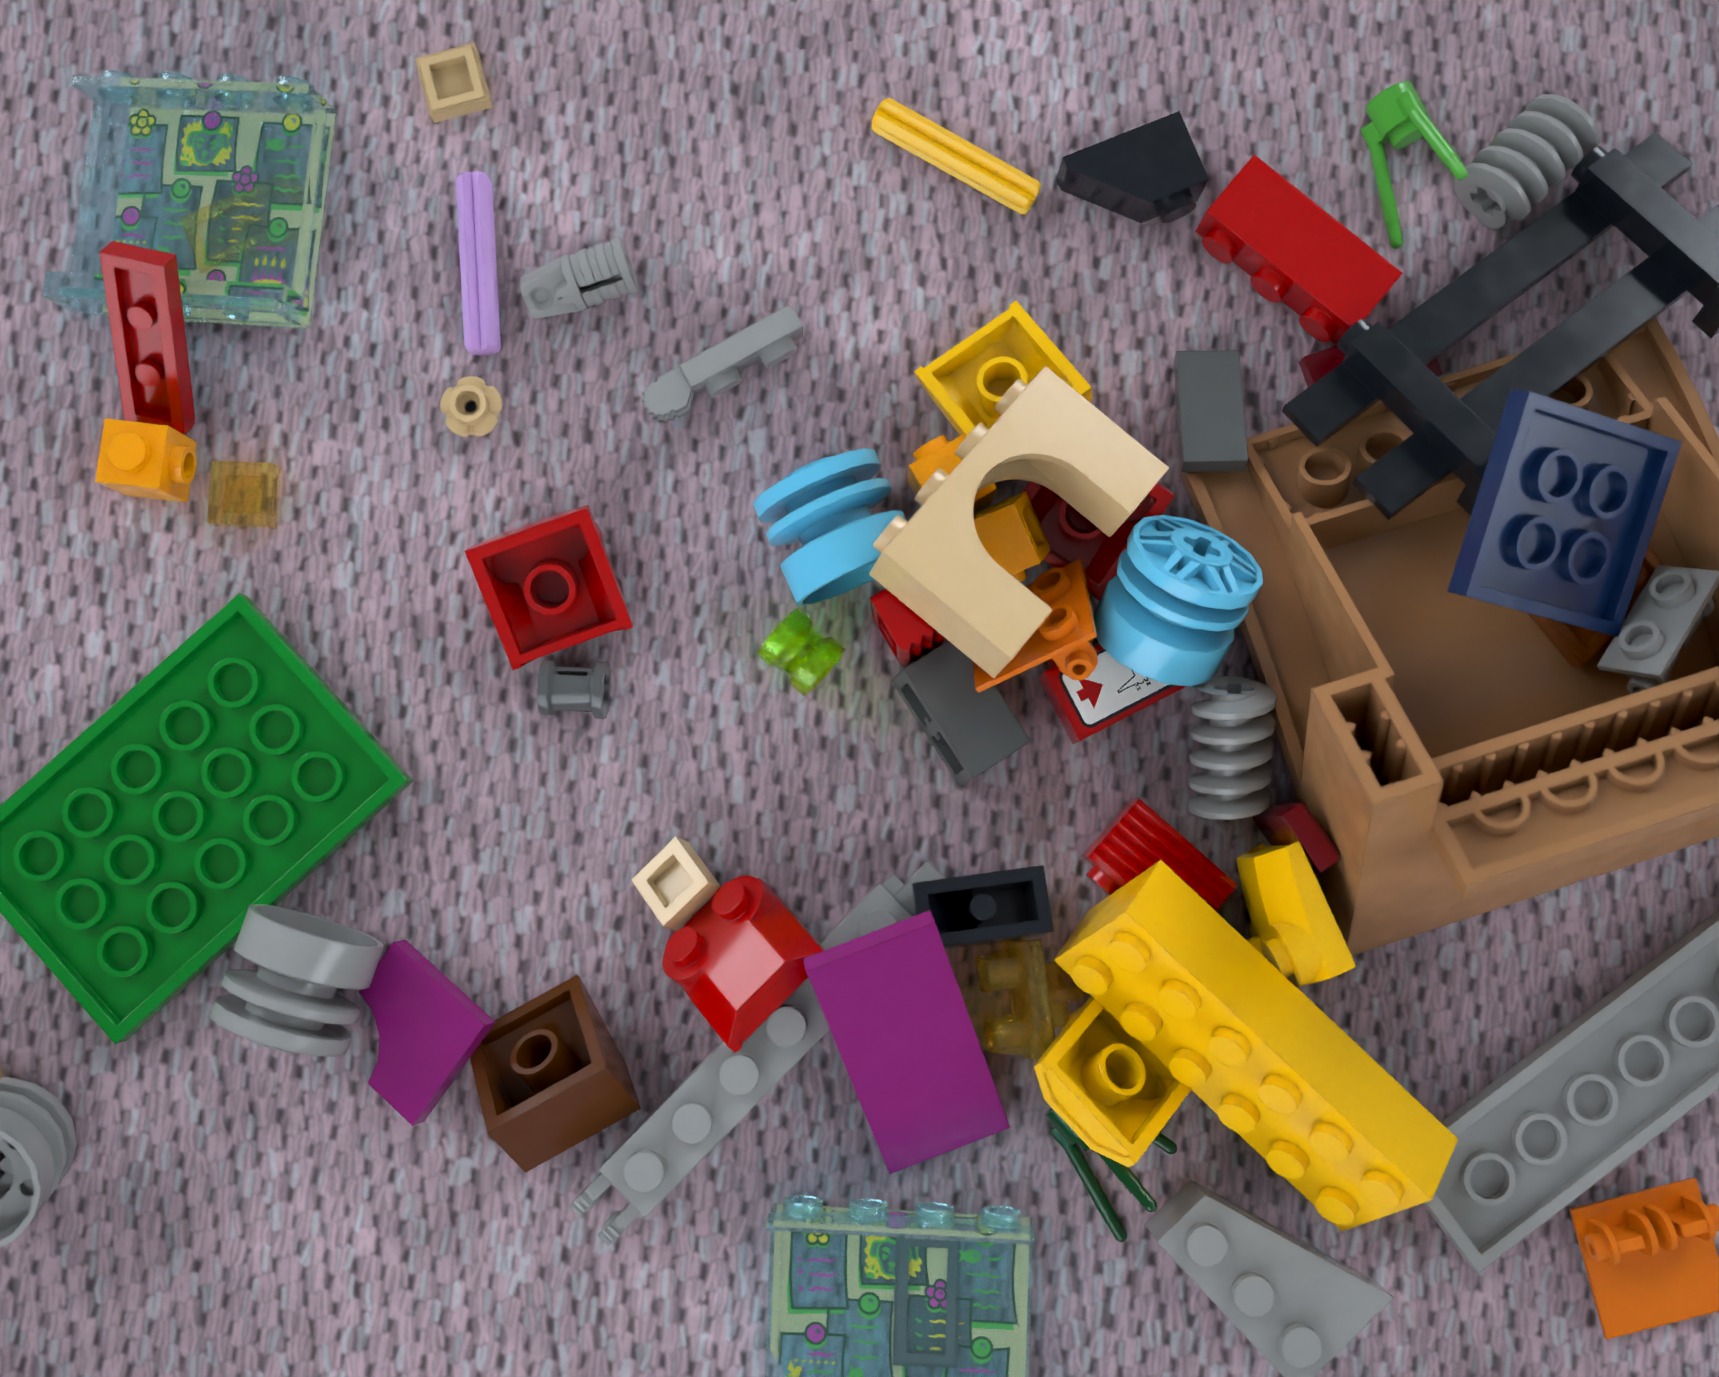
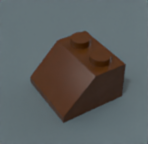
M578 975L494 1020V1025L470 1057L487 1133L525 1173L641 1109L627 1065Z

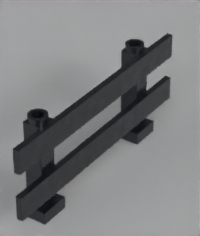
M1657 132L1653 133L1625 155L1616 148L1607 152L1601 146H1597L1581 159L1571 173V177L1579 183L1575 192L1389 329L1380 321L1372 325L1366 318L1352 325L1337 343V348L1345 355L1343 362L1285 404L1282 412L1318 447L1378 401L1383 402L1414 434L1356 476L1353 484L1390 520L1453 472L1466 484L1456 502L1471 516L1510 389L1531 391L1550 398L1688 292L1703 304L1692 322L1710 338L1719 333V204L1700 219H1697L1663 190L1685 174L1693 163ZM1613 226L1649 256L1462 398L1456 396L1426 367Z

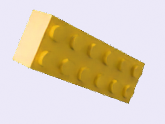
M1162 860L1087 911L1054 958V961L1072 977L1074 983L1081 990L1090 994L1117 1019L1130 1036L1139 1040L1168 1067L1175 1079L1191 1087L1192 1091L1218 1115L1224 1125L1236 1131L1267 1161L1269 1167L1274 1172L1287 1179L1304 1195L1323 1218L1333 1223L1341 1231H1345L1433 1199L1458 1142V1138Z

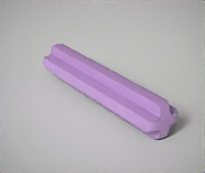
M462 172L456 178L464 346L472 355L497 354L501 349L492 182L485 172Z

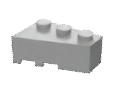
M1190 1180L1145 1224L1159 1245L1283 1377H1315L1394 1299L1392 1295L1371 1277L1356 1269H1352L1321 1252L1316 1247L1301 1239H1297L1193 1180Z

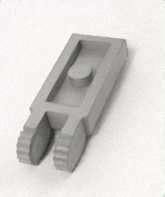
M787 305L657 377V382L651 381L649 386H645L646 390L642 392L644 398L641 399L645 403L644 408L648 409L647 413L652 414V419H658L659 423L661 421L666 423L669 420L674 421L676 416L680 418L690 413L695 395L707 390L710 397L718 396L743 381L739 371L762 360L765 367H770L794 354L798 350L794 341L803 337V325L793 307L789 308Z

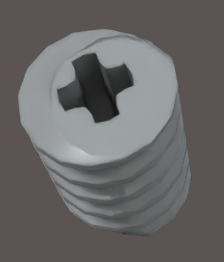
M1542 94L1532 99L1523 113L1516 115L1506 130L1499 132L1488 147L1480 150L1471 164L1464 166L1468 174L1463 180L1454 179V191L1460 203L1484 226L1492 230L1502 229L1506 225V218L1515 221L1523 220L1531 210L1530 203H1541L1548 194V187L1558 186L1566 176L1565 170L1574 169L1583 158V153H1588L1599 145L1601 141L1600 130L1594 119L1572 100L1556 94Z
M1237 676L1212 677L1207 683L1192 686L1201 692L1211 694V699L1197 701L1191 705V712L1196 716L1210 719V724L1194 726L1190 730V737L1193 740L1209 744V747L1194 750L1189 754V761L1192 765L1208 770L1207 772L1193 774L1188 778V785L1191 789L1200 793H1206V796L1190 799L1187 803L1188 811L1198 817L1216 820L1242 819L1262 813L1269 808L1272 797L1266 786L1270 784L1273 777V770L1267 761L1272 758L1274 753V744L1268 736L1273 734L1276 725L1273 715L1269 713L1277 703L1276 693L1272 688L1263 683Z

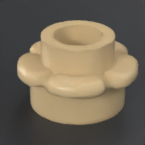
M475 376L459 379L457 386L454 388L449 387L445 390L440 401V410L447 417L445 419L446 426L454 434L461 437L469 435L484 436L490 433L498 424L499 414L503 407L502 398L498 390L493 386L485 385V381L482 378ZM468 402H475L477 407L475 411L467 412L466 404Z

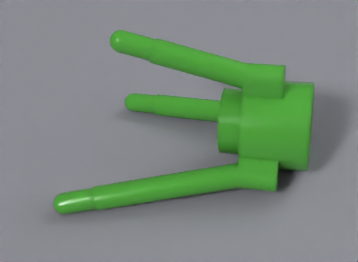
M1411 81L1399 82L1376 95L1365 107L1371 123L1360 130L1370 149L1390 244L1395 249L1402 246L1403 238L1383 144L1390 142L1393 148L1397 150L1414 143L1423 136L1456 179L1463 180L1468 174L1460 157L1431 121Z

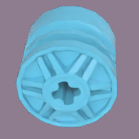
M863 448L811 462L784 477L783 480L768 488L752 503L760 523L776 522L765 532L771 546L801 542L802 547L794 551L780 564L798 607L826 601L875 580L869 573L881 553L873 547L874 542L898 514L906 520L903 511L892 510L873 515L870 511L891 493V485L887 478L871 479L881 470V463L874 449Z
M1168 515L1144 517L1133 526L1128 537L1127 549L1121 553L1118 559L1117 575L1108 582L1093 614L1097 633L1096 638L1100 646L1117 662L1141 676L1165 684L1191 687L1207 683L1218 672L1234 641V628L1245 619L1249 612V604L1256 598L1263 585L1262 569L1253 556L1235 540L1210 526L1187 518Z

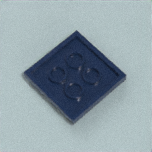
M1510 389L1447 592L1618 637L1682 442L1531 391Z

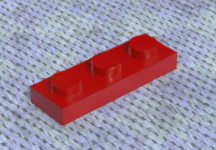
M111 241L99 252L124 421L167 425L186 435L194 426L195 410L176 254Z

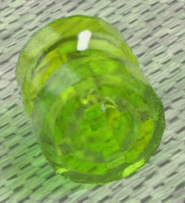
M798 607L772 631L756 654L770 667H781L789 674L790 685L805 697L837 664L846 649L832 637L820 636L813 629V620Z

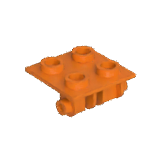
M1080 559L1062 568L1049 569L1040 574L1034 582L1025 586L1053 610L995 678L991 677L973 662L975 689L978 693L1051 658L1060 671L1073 680L1086 679L1095 670L1098 657L1092 642L1093 638L1097 637L1084 567Z
M1692 1177L1569 1209L1604 1338L1608 1340L1719 1311V1257L1714 1242L1717 1231H1719V1207L1715 1203L1707 1205L1703 1203L1697 1178Z

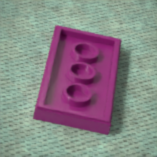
M930 910L803 958L806 973L889 1174L1010 1128Z

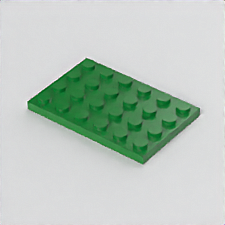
M238 593L0 805V913L113 1043L125 1042L237 941L250 904L276 906L407 788L413 780L248 596Z

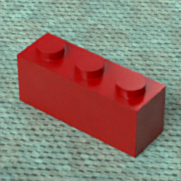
M1255 154L1208 208L1195 231L1203 237L1202 244L1212 257L1225 264L1234 262L1251 276V285L1263 298L1273 303L1282 301L1300 316L1299 323L1309 335L1321 342L1331 340L1335 345H1337L1342 335L1352 325L1370 314L1403 274Z

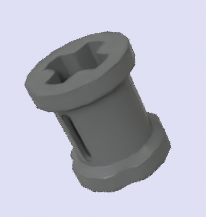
M543 660L538 674L537 704L539 714L553 715L555 711L592 712L595 719H605L610 706L611 671L609 663L597 662L594 668L557 666L555 661Z

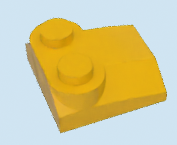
M1017 300L1009 305L1008 310L923 368L921 366L914 371L917 380L960 436L965 433L966 437L978 423H982L986 428L990 429L1002 416L994 408L1013 383L1020 378L1029 385L1045 366L1089 402L1093 400L1092 387Z
M1299 841L1289 845L1265 846L1263 843L1249 849L1236 858L1242 892L1251 920L1249 924L1251 938L1246 940L1296 987L1334 978L1357 967Z
M1092 996L1089 997L1083 1006L1067 1016L1062 1031L1034 1066L1043 1098L1091 1150L1128 1168L1138 1162L1192 1090L1191 1087L1175 1079L1169 1068L1139 1040L1130 1036L1122 1028L1120 1022Z

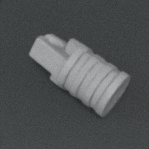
M620 237L611 239L607 243L596 244L590 249L578 250L577 253L561 256L520 277L522 297L533 319L588 309L589 306H597L605 303L607 300H615L621 298L622 295L639 292L628 253Z

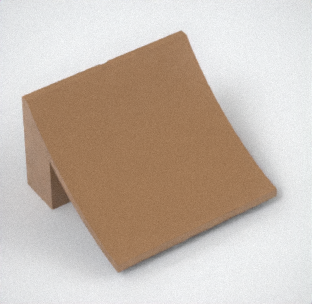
M1655 317L1550 398L1682 442L1649 545L1666 566L1719 571V438L1677 351ZM1521 352L1449 374L1439 379L1456 396L1462 398ZM1378 401L1318 447L1295 424H1290L1246 438L1248 463L1245 471L1181 472L1180 469V478L1200 523L1210 526L1235 540L1253 556L1262 569L1263 585L1256 598L1249 604V612L1239 625L1259 682L1272 688L1277 695V703L1270 713L1276 721L1275 730L1298 803L1305 804L1340 853L1338 855L1340 860L1323 872H1318L1326 901L1352 956L1560 889L1592 876H1600L1719 837V584L1712 597L1714 609L1709 616L1703 617L1687 646L1680 648L1678 652L1680 658L1668 676V683L1631 694L1626 688L1629 680L1625 674L1599 670L1597 665L1612 640L1583 667L1570 665L1528 613L1447 592L1471 517L1456 502L1466 484L1453 472L1390 520L1353 484L1356 476L1414 434L1381 401Z

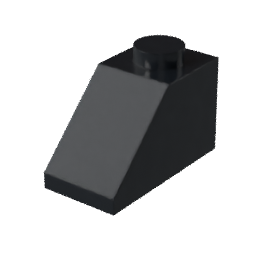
M1178 111L1064 156L1056 180L1061 191L1139 223L1158 216L1162 223H1168L1189 214L1196 208L1195 202L1198 201L1209 178L1181 113Z
M1043 865L911 884L916 915L931 911L944 948L977 946L1041 937L1054 931Z

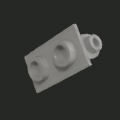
M1658 565L1625 618L1619 636L1613 638L1599 661L1598 669L1625 674L1629 680L1626 688L1631 694L1668 683V676L1680 658L1678 655L1680 648L1687 646L1703 617L1709 616L1714 609L1712 597L1719 584V571Z

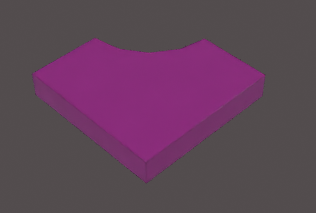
M405 939L394 941L376 967L370 987L361 989L358 992L373 1011L379 1033L378 1061L368 1084L414 1126L427 1119L492 1028L495 1021Z

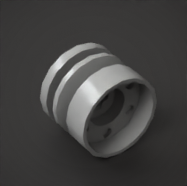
M250 904L234 950L245 959L260 967L258 970L234 969L225 971L221 986L232 994L216 996L209 1018L220 1027L236 1035L277 1051L326 1057L344 1055L351 1041V1032L342 1025L357 1023L360 1016V1008L347 998L337 994V988L350 990L369 988L384 948L383 943L362 931L316 915L279 906Z
M10 1077L0 1078V1151L2 1152L0 1154V1248L18 1239L71 1169L77 1147L73 1119L58 1097L36 1083Z

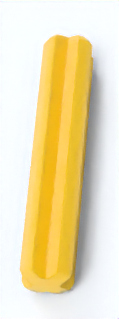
M885 98L873 115L871 128L876 134L1015 212L1026 214L1035 203L1041 187L1038 180L892 98Z

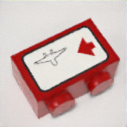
M1100 644L1094 646L1098 657L1097 666L1086 679L1073 680L1060 671L1052 658L1047 660L1051 669L1043 672L1038 677L1072 744L1186 687L1165 684L1141 676L1117 662Z

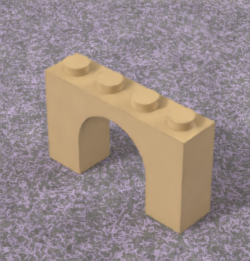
M1046 366L1029 385L1020 378L1013 383L994 408L1002 416L990 429L986 428L982 423H978L955 451V454L962 459L950 475L939 468L914 498V500L922 505L909 521H906L898 514L873 544V547L881 554L869 575L993 678L1013 659L1053 609L1002 568L987 553L975 529L973 518L975 494L982 488L1003 480L1031 481L1055 492L1110 538L1169 469L1168 466Z

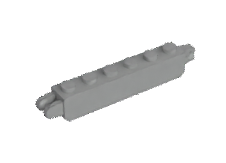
M926 861L905 884L892 874L883 884L878 882L819 944L824 950L916 916L911 884L945 879V877L929 861ZM809 978L742 1043L743 1047L737 1053L729 1049L722 1041L614 1150L598 1169L599 1175L571 1202L569 1207L580 1216L583 1212L590 1211L603 1197V1192L611 1184L629 1201L620 1211H616L603 1224L602 1231L598 1234L607 1246L615 1241L640 1214L646 1218L830 1030Z

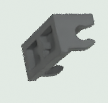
M949 641L904 668L891 681L959 786L974 779L1031 741L995 685L980 693L976 691L973 661Z

